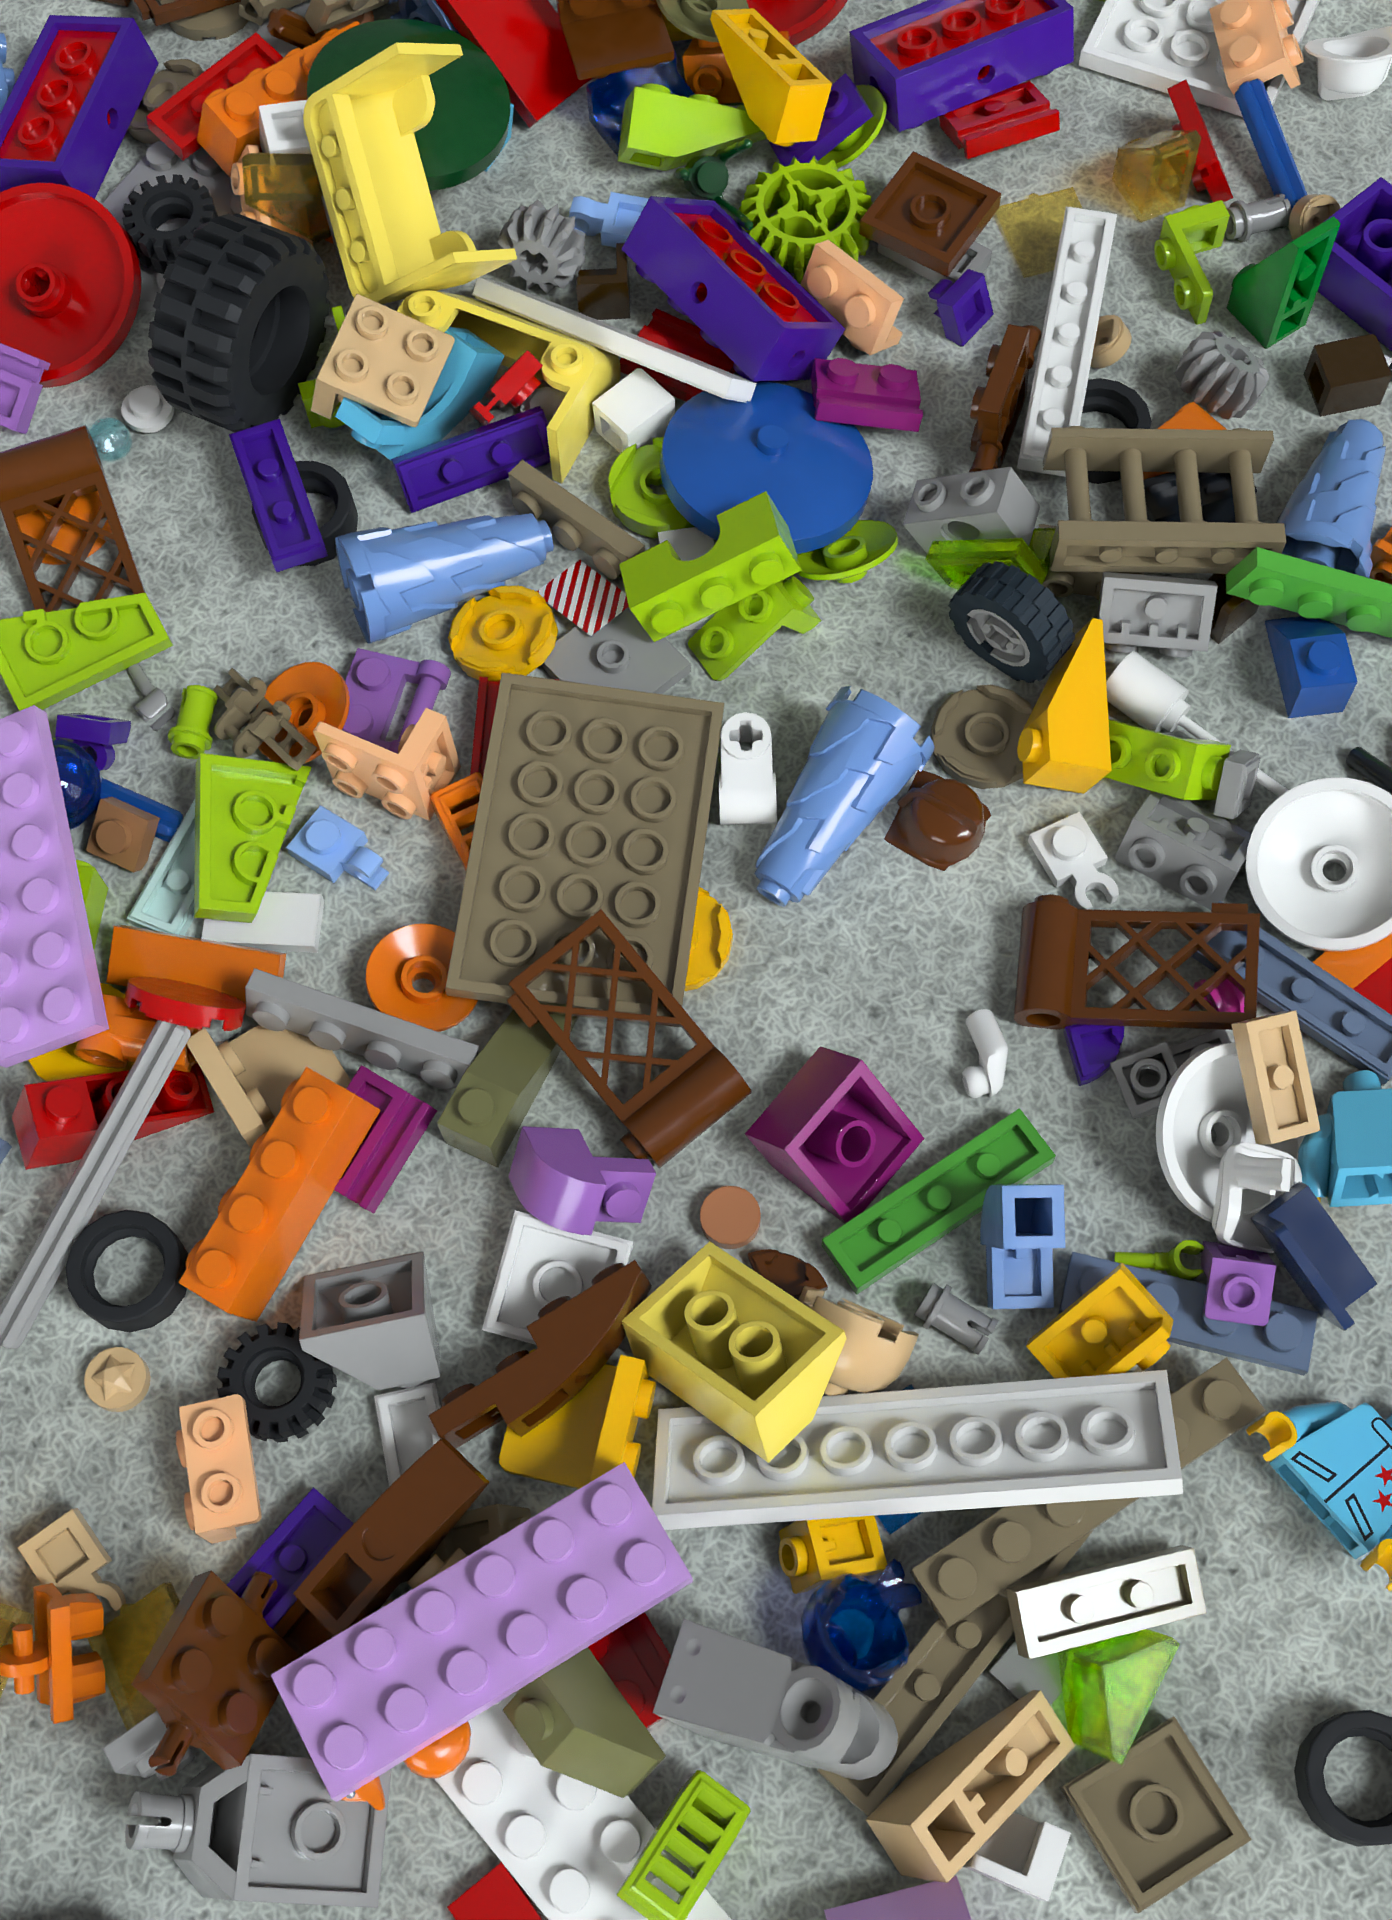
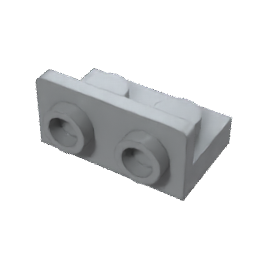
M1103 572L1096 619L1103 620L1104 648L1114 652L1131 653L1132 651H1137V646L1158 647L1161 654L1171 657H1190L1193 650L1208 652L1218 587L1216 582L1211 580Z
M1152 791L1133 817L1115 855V859L1211 910L1212 903L1223 902L1231 884L1245 864L1247 847L1252 833L1219 816L1213 815L1210 811L1188 800H1181Z

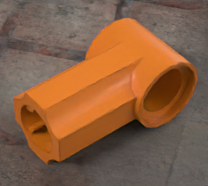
M102 994L109 1030L77 1041L74 1053L80 1059L98 1066L115 1069L125 1068L128 1062H135L157 1019L145 1016L144 1012L139 1011L140 1006L137 1004L136 1008L127 1007V1004L124 1003V998ZM187 1027L191 1031V1036L202 1030ZM187 1044L172 1070L190 1072L192 1066L197 1064Z

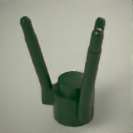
M750 138L738 141L725 149H718L713 156L701 155L694 157L688 161L685 168H678L676 170V178L684 181L688 192L695 196L715 201L738 225L747 231L753 229V222L725 200L722 195L729 179L728 169L725 164L729 159L752 147L753 141Z

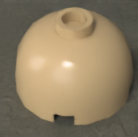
M805 1286L799 1301L844 1330L846 1335L845 1344L827 1384L825 1394L829 1396L848 1395L849 1390L873 1393L885 1389L900 1376L911 1356L919 1336L918 1333L902 1331L904 1325L844 1298L842 1299L845 1302L838 1301L835 1304L823 1298L825 1291Z

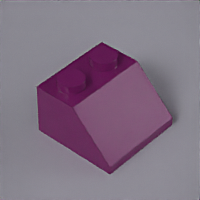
M821 1046L745 1132L746 1137L774 1169L844 1224L864 1212L925 1139L862 1059Z

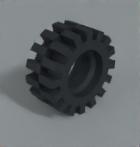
M173 174L172 182L168 183L165 175L157 176L158 185L153 187L148 181L140 184L143 193L139 194L133 190L128 196L131 204L124 203L122 210L125 216L122 218L123 224L135 247L137 257H140L144 266L149 268L153 264L155 272L164 274L169 264H174L178 257L177 250L183 241L192 239L194 237L193 231L198 226L210 222L212 218L218 217L209 190L204 185L200 187L198 180L191 177L185 184L183 176ZM171 219H189L186 224L178 229L171 231L157 230L160 225Z
M280 1322L277 1323L276 1329H271L267 1323L256 1326L258 1334L251 1337L247 1332H244L237 1338L242 1343L236 1351L229 1347L223 1357L229 1362L226 1368L219 1367L217 1378L222 1382V1388H217L218 1396L221 1398L239 1394L245 1399L249 1431L255 1438L263 1441L274 1439L277 1443L288 1442V1437L294 1435L301 1438L309 1434L306 1429L312 1424L320 1425L325 1419L322 1415L325 1408H331L335 1397L332 1395V1389L337 1387V1376L333 1373V1366L302 1351L299 1341L300 1327L295 1330L288 1323ZM283 1360L295 1364L300 1371L301 1384L293 1399L279 1406H269L260 1402L255 1391V1383L260 1371L266 1365L275 1361Z

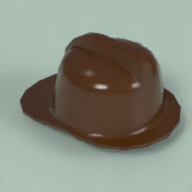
M918 770L908 792L897 802L900 807L884 840L924 864L945 871L950 865L968 858L979 847L985 833L986 822L992 815L988 807L980 801L977 793L967 784L955 779H944L936 774L923 770L920 772Z

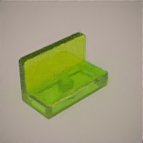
M1034 528L1029 546L1022 538L933 541L925 560L949 587L957 590L983 563L989 562L994 564L995 561L1003 562L1004 565L1018 567L1022 572L1028 575L1031 574L1038 579L1040 584H1043L1050 568L1049 551L1056 528Z

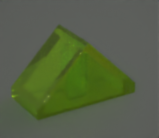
M1144 1629L1059 1651L1058 1660L1067 1731L1074 1744L1081 1749L1122 1765L1180 1643L1170 1636Z

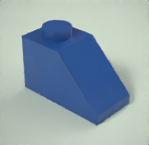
M1297 616L1266 620L1265 626L1288 719L1343 712L1358 682L1345 633L1330 621L1318 618L1309 619Z

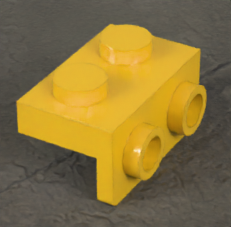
M1121 1263L1031 1337L1026 1347L1054 1379L1126 1373L1136 1364L1141 1370H1146L1170 1349L1171 1345L1167 1339L1171 1335L1174 1319L1130 1270Z

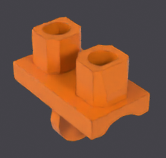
M53 1583L34 1586L35 1641H33V1626L31 1624L15 1625L12 1628L13 1643L0 1648V1676L14 1678V1692L23 1695L35 1690L34 1675H36L37 1699L40 1703L50 1706L51 1721L53 1724L74 1720V1703L91 1699L106 1692L105 1669L102 1658L96 1651L72 1656L71 1641L102 1635L104 1630L103 1605L94 1593L62 1595Z

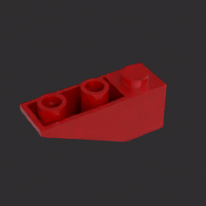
M198 1062L192 1066L190 1072L171 1071L134 1140L215 1112L203 1071ZM130 1070L24 1085L12 1114V1120L25 1170L70 1163L82 1159Z

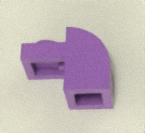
M522 1126L508 1177L520 1203L534 1217L566 1232L592 1235L596 1221L641 1223L656 1172L649 1159L593 1157L579 1129Z

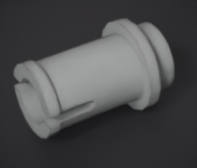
M1277 194L1274 197L1247 204L1242 200L1234 201L1227 208L1230 217L1225 236L1229 240L1237 238L1239 242H1245L1250 239L1252 234L1279 227H1287L1291 214L1289 200L1285 199L1284 194Z
M932 1283L914 1315L924 1320L922 1327L928 1329L932 1325L979 1355L989 1340L986 1336L993 1333L998 1320L993 1317L990 1318L950 1293L951 1286L946 1284L944 1288H941Z

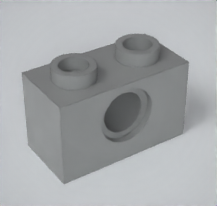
M1012 467L917 480L903 525L931 559L938 561L1027 552L1040 505Z

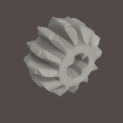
M538 199L529 207L520 205L518 209L514 210L508 222L505 223L500 231V239L498 241L502 247L501 249L515 248L517 259L508 263V265H511L510 277L521 276L524 278L527 289L535 283L546 293L555 288V286L564 289L572 281L576 271L579 272L585 261L586 250L583 246L586 233L574 229L575 216L565 218L560 215L558 204L547 210Z
M1202 331L1197 339L1192 340L1185 349L1174 372L1177 380L1181 382L1180 387L1183 392L1190 394L1194 398V402L1204 406L1208 413L1216 412L1224 419H1231L1232 417L1242 418L1248 410H1252L1262 397L1261 393L1267 386L1266 383L1270 378L1267 370L1263 367L1262 359L1254 356L1250 352V347L1240 344L1236 337L1228 338L1221 331H1214L1213 333Z

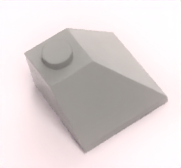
M424 1252L304 1276L299 1336L302 1351L377 1390L392 1387L412 1388L423 1384L427 1380L440 1378V1348Z

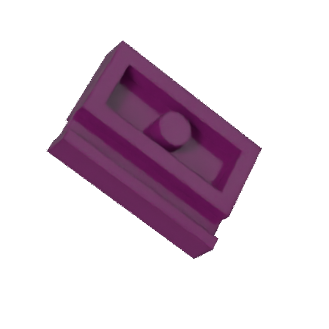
M835 358L832 360L814 359L811 384L813 405L816 406L815 420L919 432L923 410L919 408L921 397L917 370L906 369L895 364L884 366L860 364L845 358Z
M361 1065L346 1089L381 1111L334 1190L374 1214L434 1118L437 1110Z

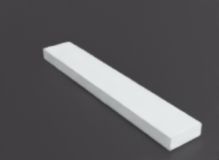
M1066 206L1017 469L1066 477L1065 471L1043 470V458L1051 428L1080 426L1117 218L1115 213Z
M482 277L476 280L472 293L476 299L721 398L744 403L751 401L757 383L506 283Z

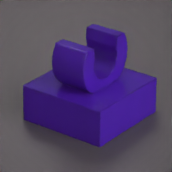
M967 269L955 283L948 279H941L928 292L929 298L937 300L938 309L933 314L941 318L945 337L958 346L963 347L994 315L983 273Z
M85 713L58 714L55 737L73 740L66 752L68 763L75 766L81 765L85 750L90 746L97 753L96 769L107 770L115 760V751L112 745L127 743L131 721Z

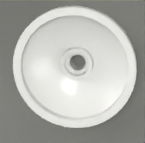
M1344 777L1323 778L1292 788L1277 798L1265 810L1256 823L1248 843L1246 877L1255 905L1275 930L1300 945L1323 951L1360 949L1375 944L1392 934V795L1376 785L1357 779ZM1329 863H1338L1344 868L1345 876L1338 881H1331L1324 876L1322 869Z
M1235 1043L1213 1045L1187 1059L1167 1084L1161 1098L1156 1119L1158 1158L1169 1186L1177 1198L1189 1210L1209 1222H1212L1220 1162L1223 1155L1233 1144L1240 1142L1256 1143ZM1212 1126L1217 1135L1216 1141L1214 1143L1211 1139ZM1305 1135L1271 1145H1260L1289 1153L1298 1162V1149ZM1242 1189L1240 1215L1245 1220L1252 1222L1250 1218L1270 1204L1271 1195L1251 1189Z

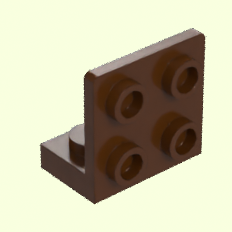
M556 0L559 22L576 76L579 80L604 78L612 73L635 68H651L659 63L672 61L675 58L674 48L656 0Z

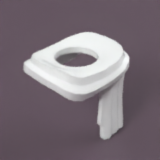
M1240 1142L1229 1147L1220 1162L1212 1217V1229L1216 1233L1218 1241L1241 1249L1274 1253L1254 1223L1245 1220L1240 1215L1242 1189H1251L1270 1194V1203L1284 1192H1289L1292 1186L1299 1181L1302 1182L1301 1168L1294 1157L1281 1150L1251 1142Z

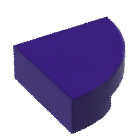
M1077 1024L1064 1028L1063 1033L1079 1086L1100 1078L1101 1074L1111 1065L1110 1063L1116 1060L1124 1038V1026Z

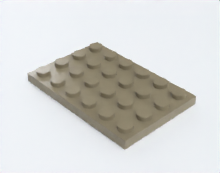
M502 672L445 987L447 996L509 1004L507 999L514 995L515 992L508 983L601 909L681 1006L683 1005L725 703ZM600 928L580 944L578 966L613 969L615 946ZM572 951L556 964L571 965ZM621 955L619 970L634 971ZM544 972L527 988L540 1004L566 1007L570 974ZM577 975L573 1007L608 1011L612 978ZM618 979L615 1012L650 1015L652 991L643 981ZM658 1000L657 1016L672 1017Z

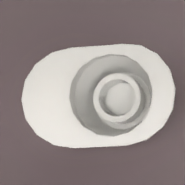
M1392 26L1371 29L1343 37L1320 38L1309 41L1305 45V50L1317 59L1319 96L1329 101L1365 96L1376 90L1386 79L1392 64Z

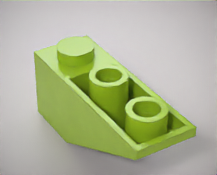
M649 83L643 84L641 87L635 86L625 101L617 161L668 171L686 165L694 157L701 155L713 156L716 150L725 149L746 138H750L753 143L767 138L766 134L749 118L744 105H740L737 108L718 104V99L704 94H694L689 96V98L670 94V89L663 85Z

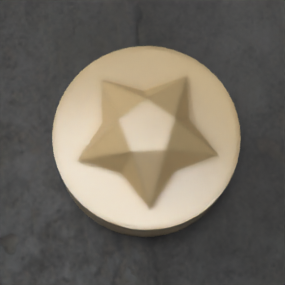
M1309 194L1298 200L1289 218V230L1293 240L1320 225L1341 209L1339 203L1333 197L1322 194Z
M1116 315L1099 317L1091 360L1092 368H1105L1114 364L1129 349L1132 336L1120 317Z
M124 1347L108 1348L97 1354L89 1363L84 1376L85 1390L89 1398L101 1408L111 1412L127 1411L138 1405L146 1396L151 1380L150 1371L146 1362L134 1351Z

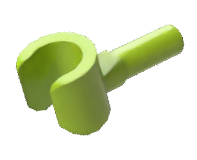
M1184 1240L1169 1252L1136 1253L1114 1251V1262L1138 1268L1166 1271L1170 1276L1191 1281L1202 1274L1204 1270L1187 1269L1180 1262L1179 1255L1180 1253L1198 1255L1204 1250V1247L1197 1241Z

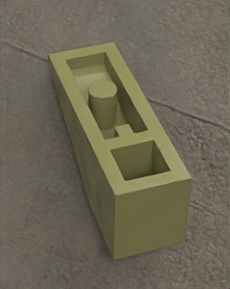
M512 1010L467 1068L437 1122L446 1144L497 1168L499 1167L561 1051V1048L539 1022L529 1029L518 1014ZM549 1014L564 1031L565 1015ZM572 1016L571 1031L579 1018L577 1016Z

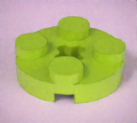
M664 437L653 438L652 445H644L637 449L636 444L626 448L614 461L608 478L614 515L628 529L651 538H658V532L694 527L675 508L667 494H655L649 487L651 484L656 486L662 484L660 455Z

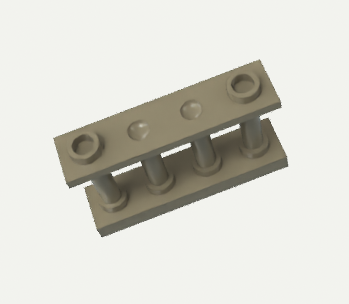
M1082 426L1051 428L1043 458V470L1065 471L1069 520H1058L1049 551L1050 571L1227 574L1256 547L1282 553L1286 544L1284 523H1262L1259 521L1253 473H1261L1274 441L1273 431L1249 430L1246 428L1232 430L1085 428ZM1088 471H1120L1124 521H1094L1091 519ZM1143 472H1175L1180 522H1151L1147 520ZM1198 472L1230 473L1236 523L1203 521Z

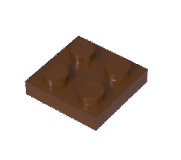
M913 151L861 218L859 234L948 277L999 209L1001 193Z

